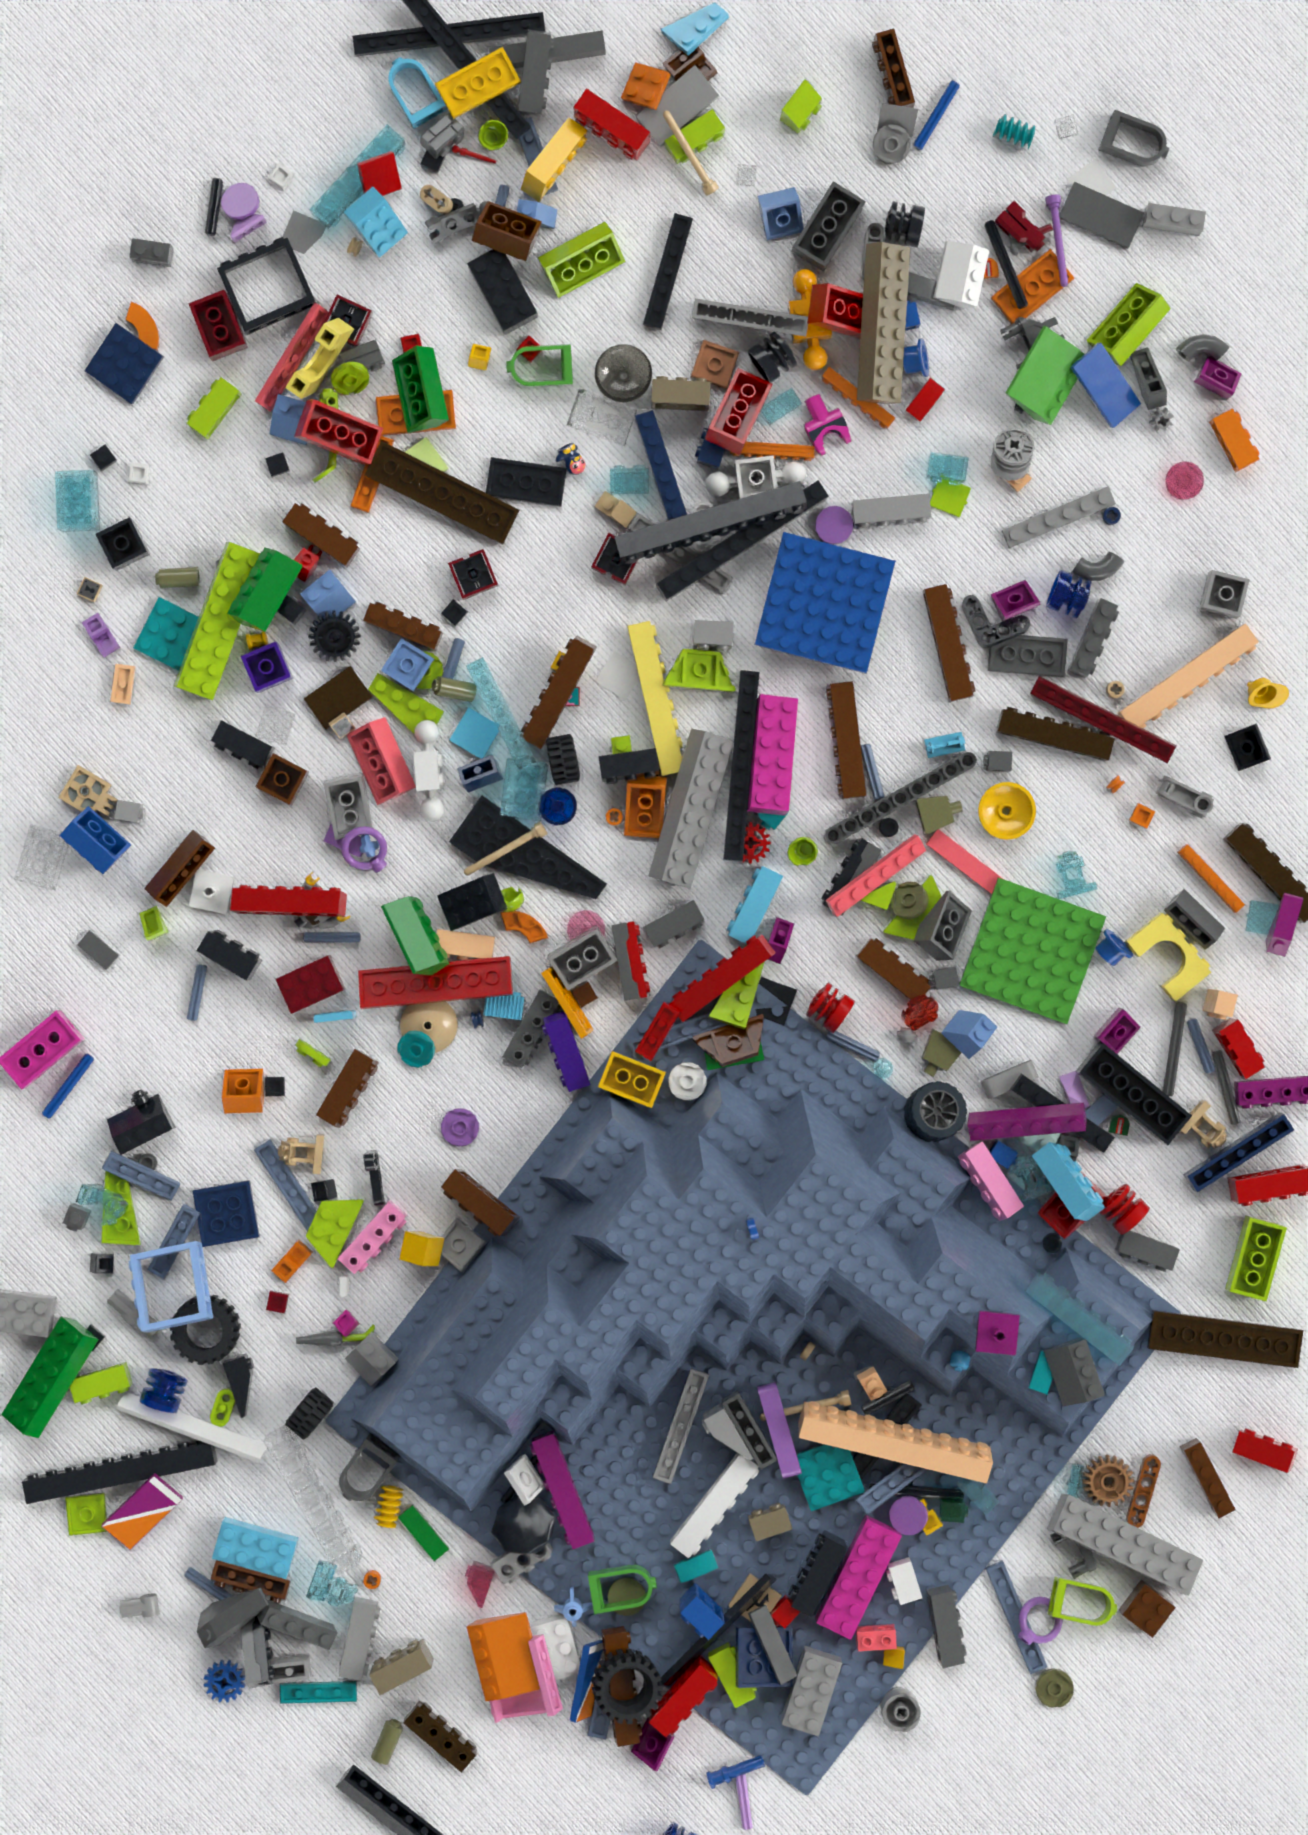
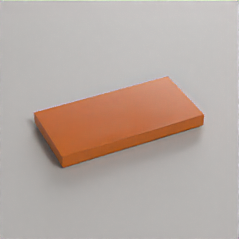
M1050 248L1017 275L1028 302L1027 307L1018 309L1008 283L996 292L991 299L1011 324L1015 323L1018 317L1027 318L1064 288L1060 284L1056 254ZM1066 268V270H1067L1068 284H1069V283H1070L1071 281H1073L1075 278H1074L1073 275L1069 272V270Z
M443 390L449 420L438 427L412 433L456 429L452 390ZM400 396L376 397L378 426L383 428L381 436L408 434Z

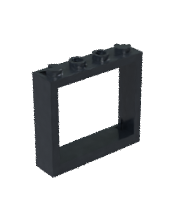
M280 237L275 239L273 244L259 246L255 249V252L250 254L243 253L238 256V259L232 262L231 260L225 261L217 268L246 335L312 307L314 302L316 303L288 238ZM286 248L306 293V297L247 322L226 273Z

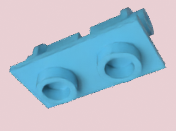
M962 732L924 739L928 758L965 751V739L962 736Z

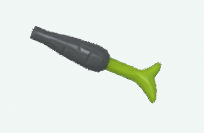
M372 1324L363 1334H349L347 1337L343 1336L339 1331L296 1337V1344L335 1347L340 1346L343 1342L363 1341L371 1332L374 1333L375 1325Z

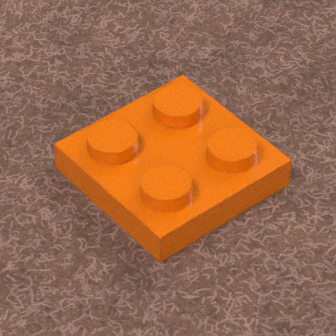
M635 62L621 99L657 110L671 74L667 71Z

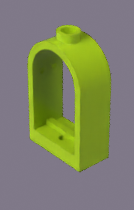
M1054 1576L1047 1615L1093 1626L1103 1625L1113 1615H1116L1117 1604L1114 1603L1112 1595L1106 1589L1097 1585ZM1070 1584L1100 1591L1106 1602L1103 1614L1092 1620L1062 1614L1061 1610L1066 1585Z

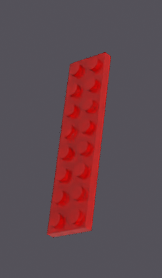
M510 956L452 961L433 975L413 974L409 966L358 970L361 1009L513 995Z

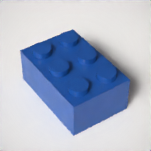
M89 806L74 818L59 835L81 857L85 858L102 874L109 870L131 846L125 838Z
M696 1583L679 1599L680 1613L682 1614L680 1617L688 1625L691 1623L695 1627V1632L701 1638L705 1636L709 1640L725 1623L723 1608Z

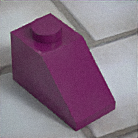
M776 917L768 939V943L776 953L767 960L781 964L795 923Z

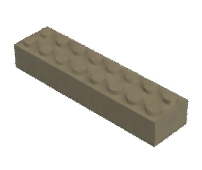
M885 242L866 244L857 388L858 401L879 404L901 403L910 247Z

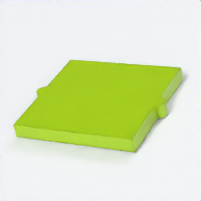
M940 476L936 487L932 490L933 495L930 505L960 518L964 505L968 503L966 500L971 487Z

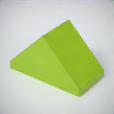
M890 882L873 890L860 901L887 910L896 887V882Z
M157 906L139 913L147 941H152L169 933Z

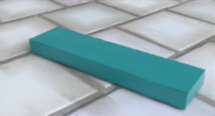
M357 1681L280 1683V1704L357 1702Z

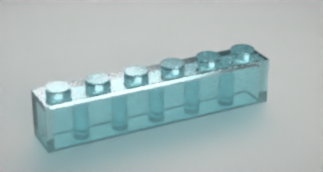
M387 124L310 208L311 214L328 229L331 226L335 227L341 220L340 216L357 198L364 195L357 163L389 151L394 152L395 156H399L405 150V140Z
M482 657L466 665L517 768L521 770L535 763L536 760L484 658Z
M1039 1272L1025 1291L1120 1366L1134 1349L1130 1344L1132 1340L1124 1334L1119 1336L1114 1332L1117 1328L1108 1321L1104 1324L1099 1320L1101 1316L1093 1309L1090 1312L1084 1308L1086 1304L1078 1297L1075 1299L1071 1298L1069 1290L1062 1285L1057 1287L1053 1283L1055 1281L1054 1278L1047 1273L1042 1275Z

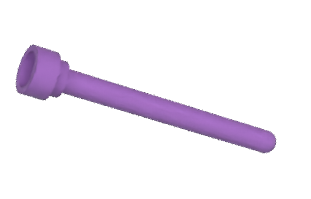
M1055 194L1045 197L1046 206L1051 210L1060 284L1062 287H1066L1068 285L1058 211L1061 204V196Z

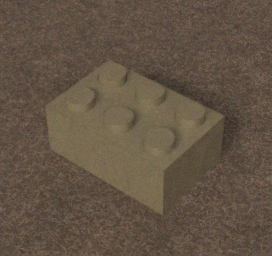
M657 376L656 379H652L651 409L709 411L711 382H707L705 378H695V381H687L685 377H676V380H668V377Z
M415 1639L407 1644L408 1647L402 1650L398 1648L390 1653L391 1656L385 1659L381 1657L373 1662L374 1665H372L369 1676L379 1695L432 1668L434 1658L424 1639L419 1641Z

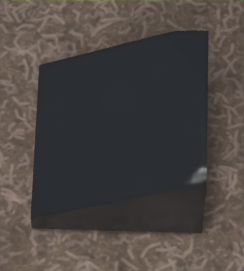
M334 1179L311 1183L314 1202L337 1198Z
M91 1253L90 1272L94 1274L113 1273L114 1254Z

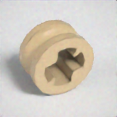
M353 237L347 248V253H353V256L356 257L362 248L363 241H357V238Z
M1112 681L1106 687L1107 695L1111 698H1119L1125 691L1124 685L1120 681ZM1113 684H1116V687L1120 688V691L1117 692L1118 695H1115V693L1110 690L1114 687Z

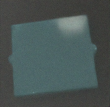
M1251 900L1249 912L1246 914L1248 918L1245 931L1268 935L1279 905Z

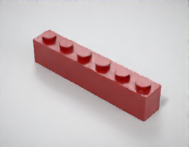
M239 885V888H232L230 911L237 914L345 917L347 894L342 892L341 888L330 887L329 890H323L321 887H311V890H305L304 887L294 886L293 889H287L284 886H275V889H269L268 886L259 885L256 889L248 885Z
M762 934L759 937L754 935L746 941L747 946L743 949L739 946L732 951V957L728 960L724 957L716 963L717 968L715 970L708 969L701 975L703 979L699 982L695 979L687 985L688 990L684 993L680 990L672 996L674 1000L669 1005L681 1011L678 1017L682 1022L776 953Z

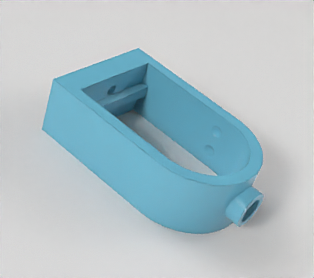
M402 57L392 62L393 66L388 77L390 88L413 129L447 110L444 101L422 64L413 59H402ZM405 68L418 70L437 100L412 115L394 86L395 76Z

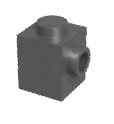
M73 1203L69 1205L63 1224L67 1225L66 1228L72 1231L82 1230L85 1228L91 1210Z

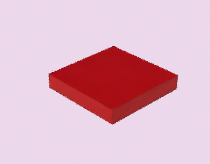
M389 151L357 163L364 194L372 187L382 196L402 189L394 152Z

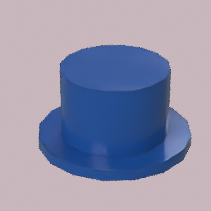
M923 338L918 339L917 345L904 347L903 366L906 374L922 372L924 377L929 376V357Z
M1109 929L1104 930L1105 938L1096 946V950L1106 962L1115 966L1125 956L1127 958L1133 957L1131 949L1118 935Z

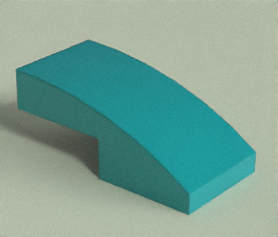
M710 1549L673 1565L680 1583L719 1568Z

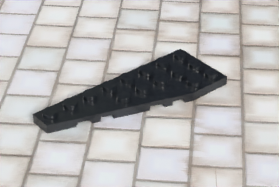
M482 795L449 843L478 862L528 833L531 829ZM534 837L486 865L593 899H597L607 885L603 880L541 837Z

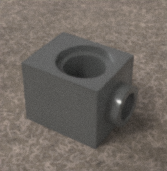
M987 751V755H984L983 766H986V771L1010 772L1012 771L1013 752Z
M956 967L933 970L932 975H929L931 987L934 986L935 990L959 986Z

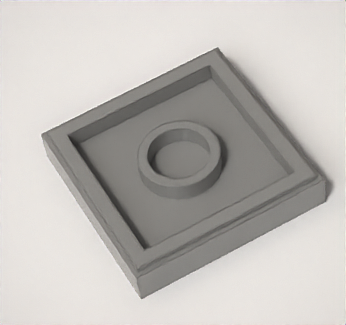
M455 1218L441 1236L444 1238L441 1255L460 1272H463L486 1241L460 1219Z

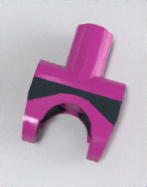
M820 394L804 401L813 420L803 424L811 444L815 446V450L820 456L826 454L823 447V437L827 433L838 434L846 444L851 442L847 423L839 408L828 412Z

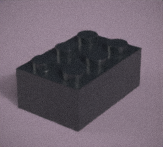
M494 873L482 876L437 895L450 931L465 927L508 909Z
M218 929L208 931L196 951L246 981L251 980L263 961L259 958L260 954L252 949L245 950L242 948L244 946L242 943L235 939L230 941L226 938L227 934Z

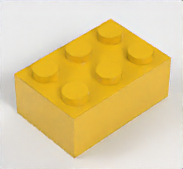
M612 1051L598 1087L652 1108L666 1072Z

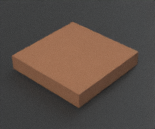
M703 340L691 377L705 378L707 382H711L710 384L727 389L739 352Z

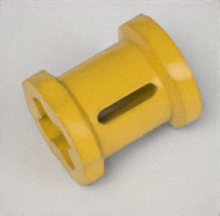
M266 631L251 635L246 633L249 650L268 645Z

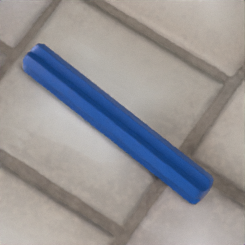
M952 80L915 140L913 144L915 148L922 150L960 87L956 81Z
M87 1053L82 1057L42 1111L43 1116L50 1119L94 1061L90 1054Z

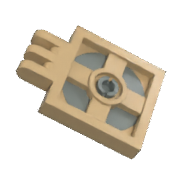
M77 765L58 797L81 812L89 806L93 811L96 812L98 810L106 816H109L110 812L104 809L105 806L110 809L114 808L113 805L108 803L109 799L114 803H117L118 800L108 794L112 784L80 765Z

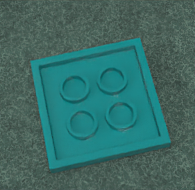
M158 597L133 648L179 671L199 617Z
M822 1444L797 1453L802 1474L798 1475L811 1511L865 1492L850 1450Z

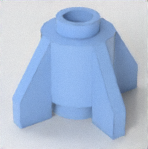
M570 1587V1598L565 1601L564 1605H554V1611L563 1614L567 1620L572 1622L573 1627L577 1626L576 1621L580 1619L583 1612L593 1608L592 1603L582 1604L578 1598H575L574 1587Z

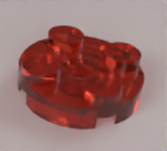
M924 994L911 999L907 1003L908 1008L906 1011L903 1009L901 1013V1018L906 1026L916 1031L938 1018L937 1011L939 1006L933 996L927 997Z

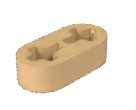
M425 185L421 188V199L441 214H447L452 210V200L432 185ZM429 191L431 192L432 195H434V198H433V199L429 197V195H428V192H429ZM440 200L444 202V208L438 203Z

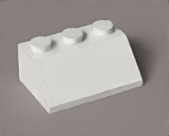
M945 241L933 298L964 309L977 307L989 250L973 244Z

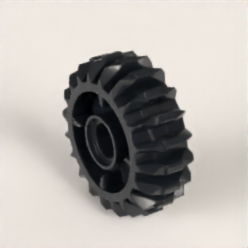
M332 610L331 616H329L328 611H325V618L319 614L318 619L320 622L313 620L312 623L316 627L309 628V631L313 633L309 634L308 638L314 639L310 642V646H316L313 652L321 651L319 657L322 658L325 654L326 661L330 660V656L333 657L334 662H337L338 656H340L341 661H344V654L350 658L351 653L349 650L356 652L357 649L353 645L357 646L360 644V641L356 639L360 638L361 634L355 633L359 630V626H353L356 620L349 621V614L343 618V611L339 612V616L336 615L335 610ZM332 632H337L340 637L337 640H332L329 635Z

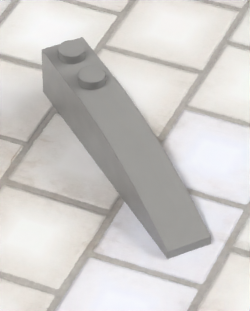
M696 298L694 301L693 319L806 336L808 317Z

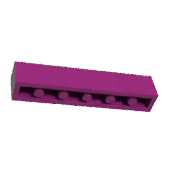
M1084 1103L971 1112L968 1116L967 1125L970 1141L1086 1131L1087 1119Z
M553 1430L532 1438L530 1448L533 1456L537 1455L539 1460L537 1467L540 1474L544 1473L546 1478L544 1480L547 1492L551 1491L553 1497L550 1499L554 1510L557 1509L560 1516H557L560 1527L565 1528L566 1534H564L567 1545L571 1544L572 1549H576L594 1542V1533L555 1431Z

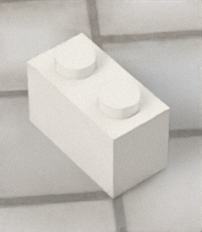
M910 1558L889 1563V1570H886L889 1582L893 1581L895 1587L891 1589L894 1600H899L900 1605L921 1599L922 1595Z

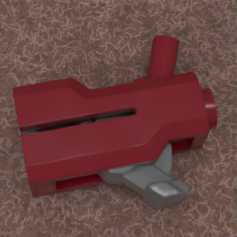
M1015 200L994 222L1009 237L1010 252L1014 256L1018 255V249L1023 246L1031 253L1034 250L1038 252L1045 245L1043 242L1045 236L1043 234L1053 231L1051 223L1040 228L1034 226L1025 217L1026 211Z

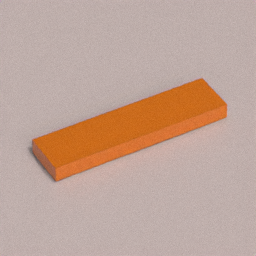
M380 436L377 448L381 441L393 446L394 440ZM365 465L350 505L367 513L370 512L379 486L378 482L364 476L369 465Z

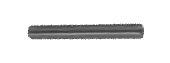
M1177 1002L1175 1006L1163 1092L1168 1096L1174 1095L1187 1004L1183 1002Z

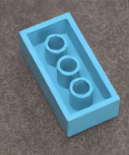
M761 866L760 869H755L751 877L754 879L753 884L746 887L743 894L746 898L743 904L739 902L734 912L737 916L734 921L730 920L726 928L729 931L728 936L747 944L746 941L755 935L783 878V875L764 866Z
M1049 1142L1034 1153L1032 1157L1074 1219L1088 1221L1105 1208L1102 1204L1103 1199L1097 1192L1093 1191L1091 1181L1082 1175L1080 1165L1071 1159L1070 1150L1065 1145Z
M225 1517L221 1524L212 1559L286 1579L289 1575L299 1537Z

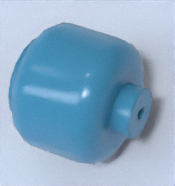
M955 1351L951 1354L950 1365L955 1367V1371L962 1372V1370L969 1368L970 1355L963 1351Z

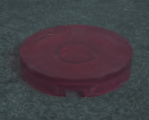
M1182 461L1172 466L1165 478L1167 491L1171 496L1179 500L1194 498L1200 493L1204 485V476L1201 469L1194 463Z
M582 910L575 913L567 925V933L570 940L595 925L598 926L604 936L605 924L603 919L597 913L590 910Z

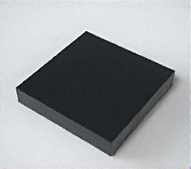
M761 977L759 984L787 1006L782 1007L783 1013L780 1016L773 1015L772 1008L754 1009L756 1016L763 1014L764 1019L784 1026L797 990Z

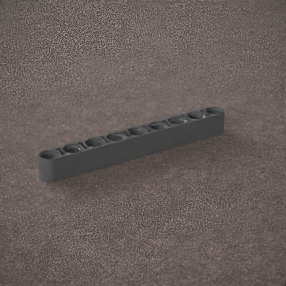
M965 752L833 825L825 831V841L829 844L839 843L972 769L977 762L976 756L971 752ZM964 756H969L972 759L970 766L963 764L962 759ZM948 765H952L955 768L953 776H949L945 771ZM932 774L936 775L939 779L936 785H932L929 782V776ZM914 784L921 786L922 791L920 794L913 793L912 786ZM897 793H902L905 796L904 803L899 804L896 802L895 796ZM881 802L888 805L886 813H882L878 809ZM863 812L871 814L872 819L870 822L862 820ZM847 821H852L855 824V829L852 832L845 829ZM834 830L838 833L836 841H831L828 838L829 831Z

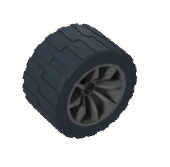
M942 1081L930 1082L913 1091L911 1096L908 1097L904 1106V1119L906 1120L907 1127L920 1139L927 1142H939L955 1135L961 1130L966 1121L967 1104L962 1093L955 1086L943 1083Z

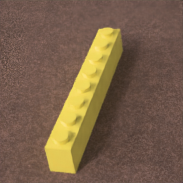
M650 621L629 625L627 628L661 775L663 777L679 772L683 758L680 753V748H683L681 737H677L675 731L679 729L677 719H673L671 711H674L672 699L668 700L667 692H670L668 686H663L664 679L662 674L666 673L664 663L659 662L658 655H661L659 643L655 644L654 636H657L655 624L651 625Z

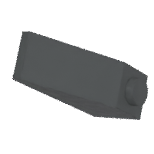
M1149 348L1134 351L1130 358L1147 409L1151 410L1167 405V390Z

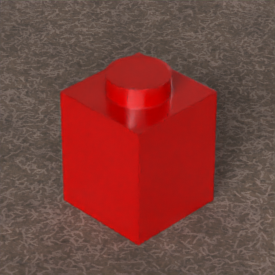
M786 1594L770 1612L774 1624L778 1627L781 1625L784 1629L800 1613V1611L791 1607L789 1597Z

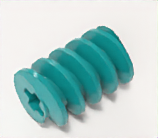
M1004 114L998 120L993 137L997 133H999V139L1006 135V142L1014 138V145L1021 141V147L1023 148L1027 143L1029 150L1035 135L1036 126L1033 125L1028 129V123L1026 122L1021 126V120L1014 124V117L1007 121V115Z

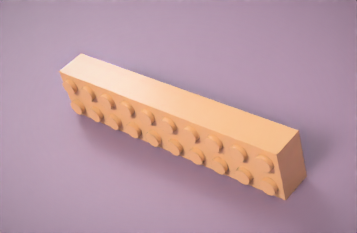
M804 1401L798 1422L799 1438L982 1483H987L993 1465L991 1448L983 1442L974 1443L966 1438H953L946 1433L937 1434L925 1428L916 1429L909 1424L900 1425L888 1419L883 1421L871 1415H859L851 1410L842 1411L834 1406H821L814 1401Z

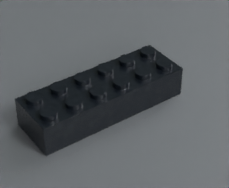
M1098 1042L1075 1071L1164 1145L1168 1146L1192 1117L1190 1113L1102 1042Z

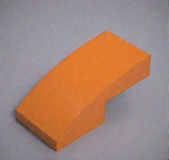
M298 1240L271 1271L286 1283L313 1251Z

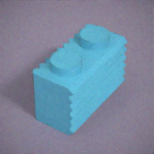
M513 992V995L485 998L483 1015L522 1020L525 997H522L520 992Z

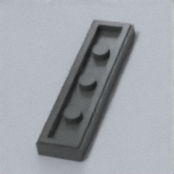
M763 1605L748 1613L778 1684L782 1685L797 1677L767 1605Z

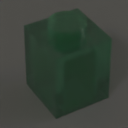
M940 1499V1520L964 1523V1518L968 1517V1506L965 1505L964 1500Z

